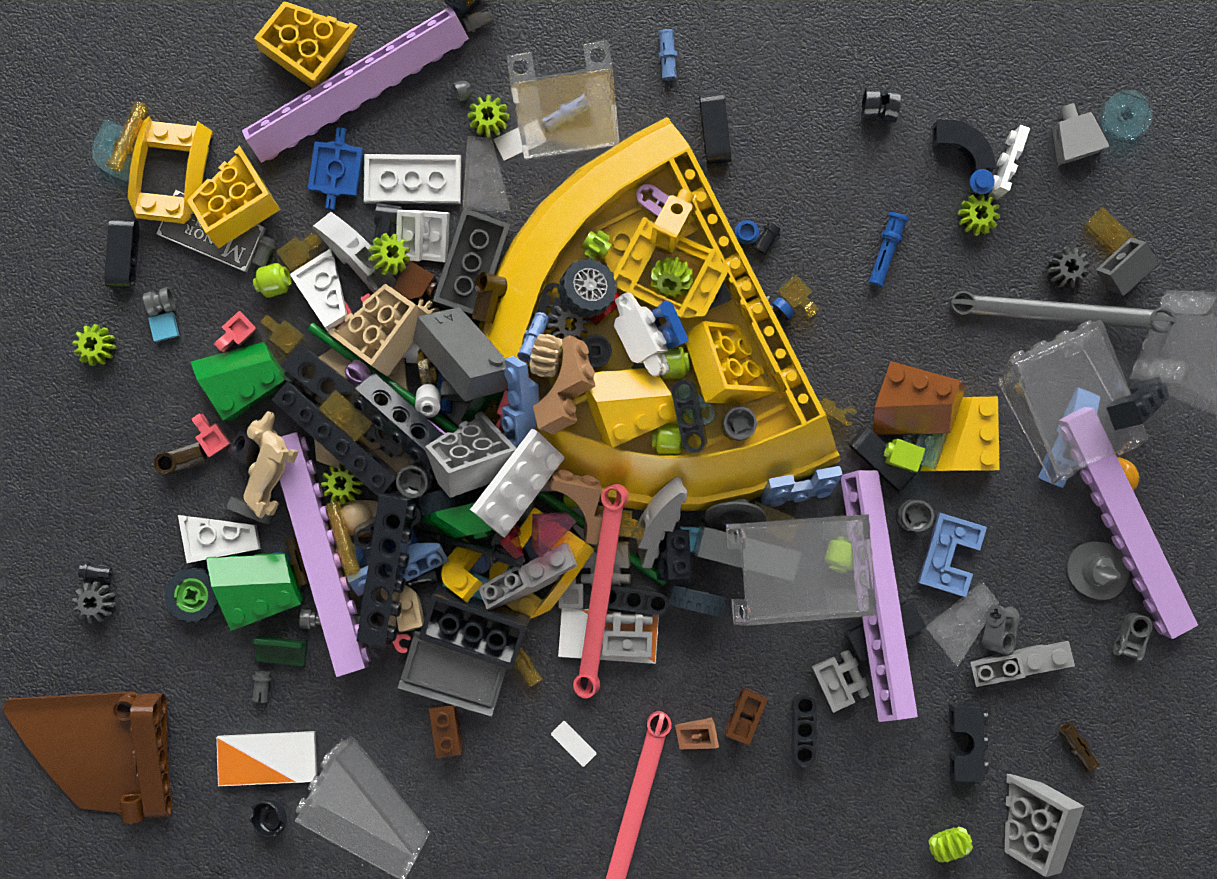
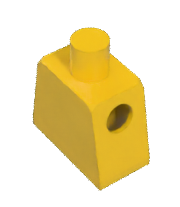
M681 189L677 197L669 196L653 225L650 243L673 254L691 217L693 206L690 203L694 195L690 191Z

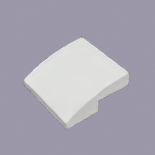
M419 210L397 211V241L405 239V243L402 246L403 248H410V252L405 254L410 257V261L430 260L446 262L448 257L450 213Z

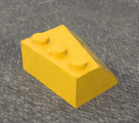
M283 2L254 37L259 51L308 86L314 88L327 79L346 55L358 25L337 21V18L325 17L313 13L312 10Z
M240 146L234 151L236 155L228 163L224 161L218 167L220 171L212 179H207L187 200L205 233L218 249L280 210L265 183Z
M702 321L686 333L689 339L686 342L687 350L706 403L742 404L777 392L773 384L769 386L763 377V374L766 372L762 365H757L751 356L753 350L738 324Z
M646 368L624 369L623 371L611 372L600 371L594 375L596 387L585 392L601 440L612 448L677 419L672 394L659 375L652 376Z
M998 396L963 397L951 433L932 434L920 471L999 470Z

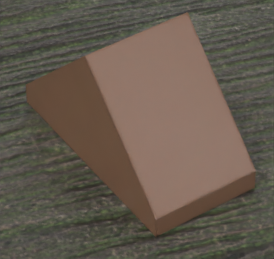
M712 718L675 725L680 749H710L719 747L715 724Z

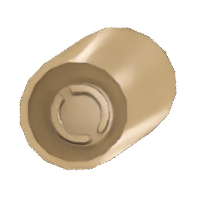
M355 500L344 504L337 516L340 528L346 534L353 536L356 526L376 516L378 502ZM364 531L359 534V537L372 536V534L368 531Z

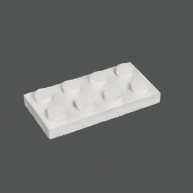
M531 429L470 510L505 538L565 457L538 431Z

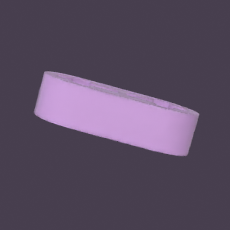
M651 184L642 185L638 188L636 194L637 203L656 218H658L662 211V208L658 206L659 203L664 206L669 198L668 195ZM649 190L652 191L651 197L657 202L654 203L649 199L646 202L643 201L641 193H647Z

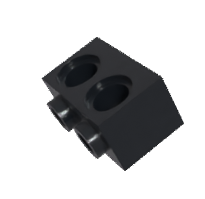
M689 530L665 531L664 539L660 540L659 555L656 559L657 580L691 579Z

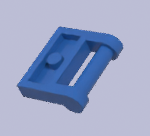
M664 301L658 305V308L651 310L655 317L654 323L658 331L663 334L666 340L665 345L668 349L689 341L674 305L670 301ZM665 317L667 323L661 325L659 318Z

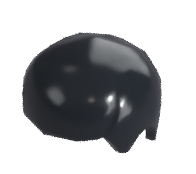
M263 800L251 807L253 813L249 821L259 836L273 838L283 832L287 823V814L285 808L278 801Z

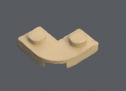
M405 585L404 591L400 594L399 601L402 603L401 613L397 617L399 632L422 628L424 623L419 596L412 588ZM382 588L381 595L387 600L388 592Z

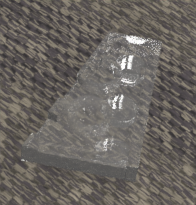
M468 136L462 208L511 213L492 138Z
M981 582L966 597L961 598L926 626L927 631L955 666L958 667L985 625L988 609L993 605H998L999 601L988 587Z

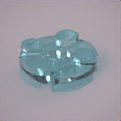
M1124 90L1109 98L1101 112L1103 130L1121 140L1134 139L1147 130L1152 121L1151 107L1149 108L1145 96L1134 90ZM1126 109L1130 111L1129 115L1132 114V119L1127 121L1121 116V112H1124Z

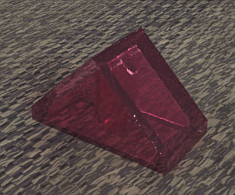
M567 512L532 514V549L542 558L576 521Z

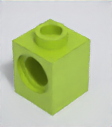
M894 439L885 448L884 456L887 457L885 463L912 473L918 472L925 448L900 439Z

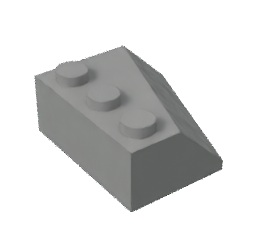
M482 411L475 415L473 421L461 423L459 429L454 433L447 432L425 446L437 482L449 497L490 484L517 449Z
M1007 774L1006 783H1009V796H1006L1008 821L1005 822V852L1045 877L1062 873L1084 806L1042 782Z

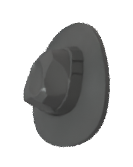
M744 498L716 504L705 513V521L709 526L738 535H758L764 531L767 523L765 512L760 507L750 504L748 499Z
M1087 542L1078 546L1070 554L1067 562V575L1071 584L1083 595L1099 600L1111 599L1120 594L1127 584L1129 570L1122 561L1124 557L1122 551L1104 542Z

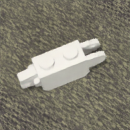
M632 293L623 294L615 299L620 316L615 319L614 327L631 361L644 363L652 376L667 375L670 367L664 355L668 351L665 345L666 340L654 323L655 317L647 307H641Z

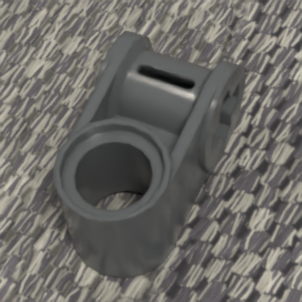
M993 605L988 609L982 640L985 649L1004 654H1011L1014 651L1020 620L1019 612L1015 608H1003L1000 605Z
M1138 613L1127 614L1123 619L1119 634L1114 642L1113 654L1117 656L1122 654L1133 658L1135 662H1140L1144 657L1146 645L1152 631L1151 620ZM1140 619L1141 627L1135 631L1133 625L1136 620Z

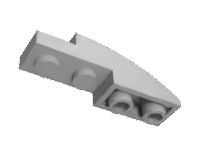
M330 212L312 226L343 264L348 263L373 294L384 284L393 288L397 280L390 272L382 275L381 267L374 270L373 267L376 262L368 261L369 257L373 255L368 251L371 245L346 222Z
M675 477L667 483L650 501L638 521L634 533L639 548L638 553L642 568H652L654 559L658 558L660 540L664 539L665 531L673 532L675 523L680 520V508L687 498V490L683 487L681 478Z
M564 542L529 563L522 565L521 568L513 567L481 585L479 591L486 609L490 610L550 585L561 579L560 575L578 565L569 544Z
M1069 641L1031 646L1014 650L1011 654L1001 653L970 662L976 687L1026 678L1025 676L1075 666Z

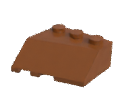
M891 361L875 405L873 432L877 436L883 434L951 433L966 386L961 380Z

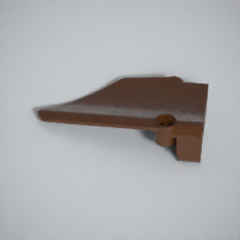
M128 691L22 697L7 700L3 706L4 714L33 756L79 808L116 812L122 816V821L126 824L140 822L145 817H169L171 815L172 796L168 764L167 698L165 693L138 694ZM124 703L128 704L131 709L126 708Z

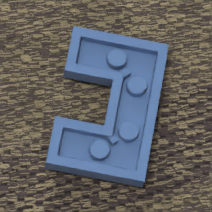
M836 466L816 470L811 480L795 482L793 475L768 479L760 496L762 506L770 505L771 507H776L791 500L802 502L808 499V497H827L831 495L842 477L841 468Z
M938 513L918 583L966 597L973 574L950 567L956 544L980 550L987 527Z

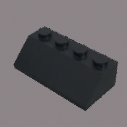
M438 585L432 595L419 639L513 670L531 616L502 606L487 610L482 599L472 596L466 603L449 588Z

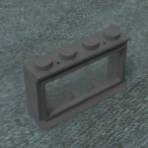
M421 629L415 630L397 688L492 717L507 669L419 639Z

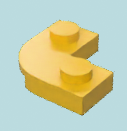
M456 547L448 556L449 561L443 564L441 576L443 583L467 603L483 584L468 572L482 556V553Z

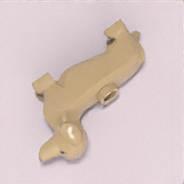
M267 411L261 420L253 421L247 430L248 437L259 445L260 452L257 461L249 468L250 478L244 493V500L247 506L259 518H262L265 514L269 516L275 514L279 503L276 501L270 502L271 491L285 471V461L294 463L299 452L294 449L288 450L284 439L278 436L276 431L272 430L275 416L270 411Z

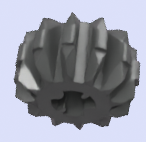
M1065 247L1062 249V252H1054V258L1048 260V263L1053 267L1047 269V273H1054L1051 281L1059 280L1058 286L1060 288L1067 285L1071 289L1075 287V283L1081 285L1084 282L1082 277H1087L1090 274L1084 268L1089 267L1091 263L1083 262L1086 254L1078 256V248L1070 251L1069 247ZM1067 263L1069 264V269L1072 270L1071 272H1068V267L1065 266Z
M564 303L563 310L556 305L554 310L557 315H548L550 319H554V323H548L547 328H555L550 335L556 337L559 335L560 339L571 335L579 340H583L580 332H589L587 328L583 327V324L590 323V319H582L579 315L572 314L568 308L564 307ZM566 318L573 319V321L571 322V329L567 327L564 328V326L566 325Z
M96 581L93 584L85 583L83 589L79 588L76 590L79 597L73 598L71 601L78 603V606L73 611H81L79 619L87 618L88 623H94L95 620L102 622L105 620V616L113 614L109 607L116 606L115 602L110 601V598H113L115 594H107L109 590L108 585L101 587V583ZM92 598H96L97 601L94 602V601H91V599H92ZM91 603H97V606L93 607Z

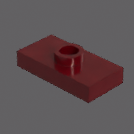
M517 524L512 527L505 538L500 535L501 545L515 559L523 555L519 538L521 531Z

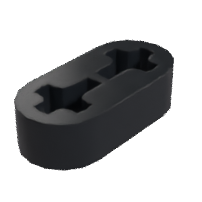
M550 283L545 286L536 313L546 314L547 308H551L550 314L557 315L554 307L557 305L562 309L563 302L560 298H555L553 305L549 304L550 296L547 294L548 291L552 292L554 288L558 289L560 284Z

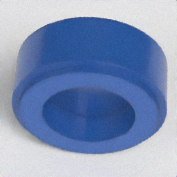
M778 297L772 303L775 310L787 321L795 315L793 308L781 297Z

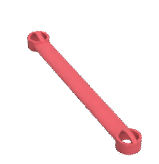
M614 484L605 488L601 494V501L604 505L580 671L573 683L575 692L582 698L593 696L600 688V680L597 675L622 510L629 500L627 489L620 484ZM610 489L617 490L614 504L608 498ZM581 677L589 679L586 690L580 684Z
M662 711L653 712L647 719L648 730L606 879H626L664 741L666 735L671 730L672 723L670 717ZM659 715L658 724L654 732L651 729L650 722L654 716ZM664 717H666L668 726L664 732L660 733Z

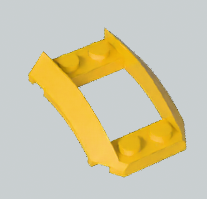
M150 116L141 123L132 155L128 185V200L136 218L185 224L191 218L193 210L187 200L203 183L209 152L208 146L210 138L213 137L212 130L198 121L196 126L153 122ZM148 147L190 151L184 198L141 193Z
M643 217L614 272V279L617 282L616 287L626 293H632L634 297L657 308L660 303L670 301L674 305L679 318L705 316L728 273L725 264L722 263L716 250L681 236L675 251L704 263L683 304H679L637 284L656 248V245L650 243L654 223L649 221L648 218Z
M535 507L519 528L521 531L519 536L521 547H524L531 535L551 549L565 542L569 544L578 566L560 576L561 579L557 580L544 599L531 593L505 604L514 611L531 616L530 619L552 609L595 550L590 544ZM500 562L494 563L490 568L489 581L503 574L510 565Z

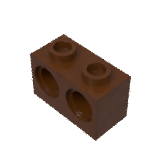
M742 686L724 730L727 737L750 745L768 700L765 695Z
M448 703L432 705L429 709L436 758L461 755L464 749L457 706Z

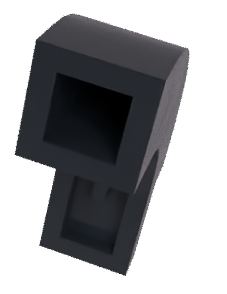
M937 119L933 124L932 149H952L958 151L967 159L971 175L980 169L992 172L996 168L993 150L987 139L976 128L965 122L953 119ZM972 189L970 190V196L974 195L975 197H978V195H980L975 193Z

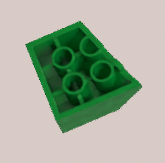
M265 342L190 361L198 383L223 421L232 422L279 391L287 381H290L284 375V370Z
M475 503L421 516V520L448 537L459 538L473 534L474 539L493 535V529L470 510Z
M285 553L206 558L211 587L231 631L298 606L302 602L304 596L297 585L296 577L291 566H289Z

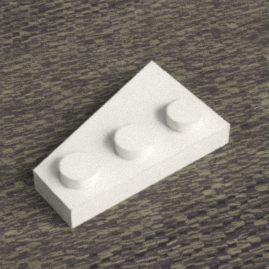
M1020 125L1015 131L1011 130L1005 143L1009 146L1006 153H1002L999 157L997 166L1000 168L997 175H993L995 184L988 197L998 200L1010 191L1012 183L1009 181L1015 174L1018 166L1014 163V160H1018L1030 128Z
M329 249L290 274L327 331L345 321L344 318L347 316L334 253Z
M178 515L187 563L206 560L207 557L217 558L261 549L257 525Z

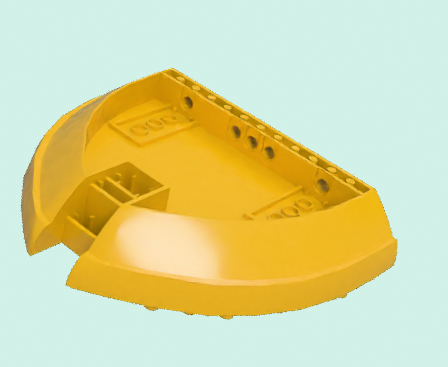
M666 117L633 134L583 165L538 205L514 237L494 274L506 278L508 286L505 295L499 298L493 324L480 321L479 324L480 331L505 359L512 356L518 359L521 358L517 354L524 341L523 335L531 326L545 286L550 283L560 284L561 277L573 262L576 263L580 259L587 260V257L584 256L586 250L581 246L591 231L597 234L601 230L609 235L607 241L612 244L611 248L603 260L597 257L595 261L598 260L601 264L606 265L610 272L614 274L643 217L648 218L653 223L657 220L654 215L642 208L636 200L638 188L644 184H651L668 196L673 195L677 197L681 189L688 190L694 195L690 203L693 206L691 217L682 236L716 250L719 258L728 270L724 282L732 300L708 310L703 317L679 318L685 333L702 321L738 324L753 350L751 353L753 360L757 365H762L766 372L763 374V377L769 386L773 384L777 391L772 395L742 404L706 403L689 354L690 372H686V376L683 379L663 380L671 394L673 385L680 380H688L695 384L707 435V445L702 451L697 453H690L682 448L681 453L677 456L659 455L656 453L655 448H652V430L613 448L603 443L584 392L572 399L576 406V423L555 434L538 429L536 423L535 430L565 457L558 466V471L567 470L574 475L594 476L600 481L602 492L611 485L620 484L627 489L629 494L628 503L624 508L645 510L655 495L672 479L678 477L681 478L683 487L687 490L686 501L682 503L680 510L702 511L716 504L730 502L734 499L744 498L750 501L760 497L768 479L793 475L794 481L798 482L813 475L816 470L828 468L840 461L826 414L692 149L669 118ZM649 190L647 193H641L643 201L646 202L649 199L654 203L657 202L651 197L652 191ZM656 246L637 284L657 293V287L651 286V271L659 259L664 261L667 256L672 260L679 257V262L681 263L687 261V268L693 269V283L704 263L675 250L672 254ZM616 287L617 292L620 294V296L626 293L623 290ZM691 287L688 289V292L685 294V296L679 295V297L675 299L672 295H669L667 298L679 304H683ZM554 288L552 292H547L550 296L549 304L553 305L554 299L560 296L558 289ZM658 293L659 295L665 297V293ZM634 297L641 307H647L649 310L657 308ZM547 308V317L551 312V308ZM618 308L606 316L597 326L591 320L590 323L583 324V327L587 328L589 332H580L583 340L589 335L597 334L605 337L611 344V358L600 368H594V373L600 371H623L624 369H631L633 366V362L614 327L615 319L620 316ZM665 317L659 318L661 325L667 323ZM566 318V325L564 326V328L567 327L571 329V322L573 321V319ZM555 328L545 330L544 335H550ZM686 342L676 346L682 347L684 352H688ZM563 356L559 365V371L554 377L546 378L531 373L530 362H525L528 367L529 379L538 383L539 402L550 392L556 383L562 367ZM683 384L679 387L678 394L681 398L686 399L690 396L691 389L688 385ZM736 407L748 408L754 413L757 420L754 433L742 441H733L727 438L721 426L724 416ZM688 409L684 412L683 418L687 423L691 424L695 421L696 414L693 410ZM676 419L669 423L678 424V421ZM692 434L689 437V445L692 448H698L701 445V438L696 434ZM610 489L608 493L609 501L614 504L616 499V489Z

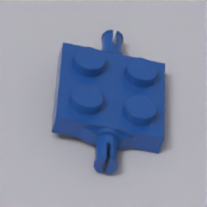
M340 127L336 128L335 141L328 143L314 142L308 183L309 191L322 192L327 195L325 209L333 211L335 210L337 196L357 197L364 153L363 148L349 146L344 143L347 129Z

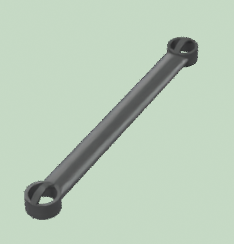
M968 291L957 292L950 302L952 312L958 316L979 314L1152 329L1157 333L1169 331L1176 323L1175 313L1166 307L1150 310L973 295ZM959 296H966V297H968L970 300H967V299H955V298H956V297H959ZM954 304H966L972 307L967 312H961L956 309ZM1158 312H1163V313H1166L1168 316H1154V315H1155L1156 313H1158ZM1154 321H1168L1170 326L1162 329L1157 327Z

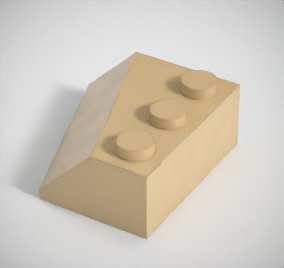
M384 284L363 302V307L354 315L352 313L348 314L344 318L345 322L337 329L333 327L327 333L388 377L414 342L413 337L418 316L427 315V313L387 284Z

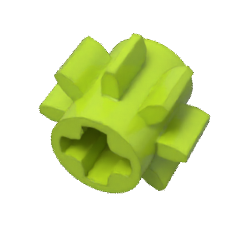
M601 230L597 234L591 231L581 246L586 250L584 256L594 261L597 257L603 260L612 246L607 241L609 235Z

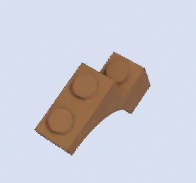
M571 335L562 339L563 361L556 383L550 392L533 406L538 429L551 434H555L577 422L576 406L572 399L596 387L594 369L590 365L587 355L589 353L588 347L585 342Z
M567 470L555 471L549 478L551 489L569 496L578 504L585 516L583 530L585 542L598 545L604 506L597 507L602 492L600 481L591 475L579 476Z

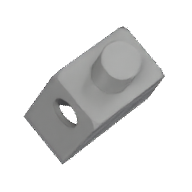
M1074 103L1060 108L1063 121L1058 122L1052 129L1058 166L1100 153L1109 147L1103 132L1091 112L1078 116Z

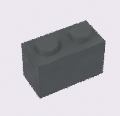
M1129 238L1096 271L1109 291L1124 296L1159 263L1146 242Z

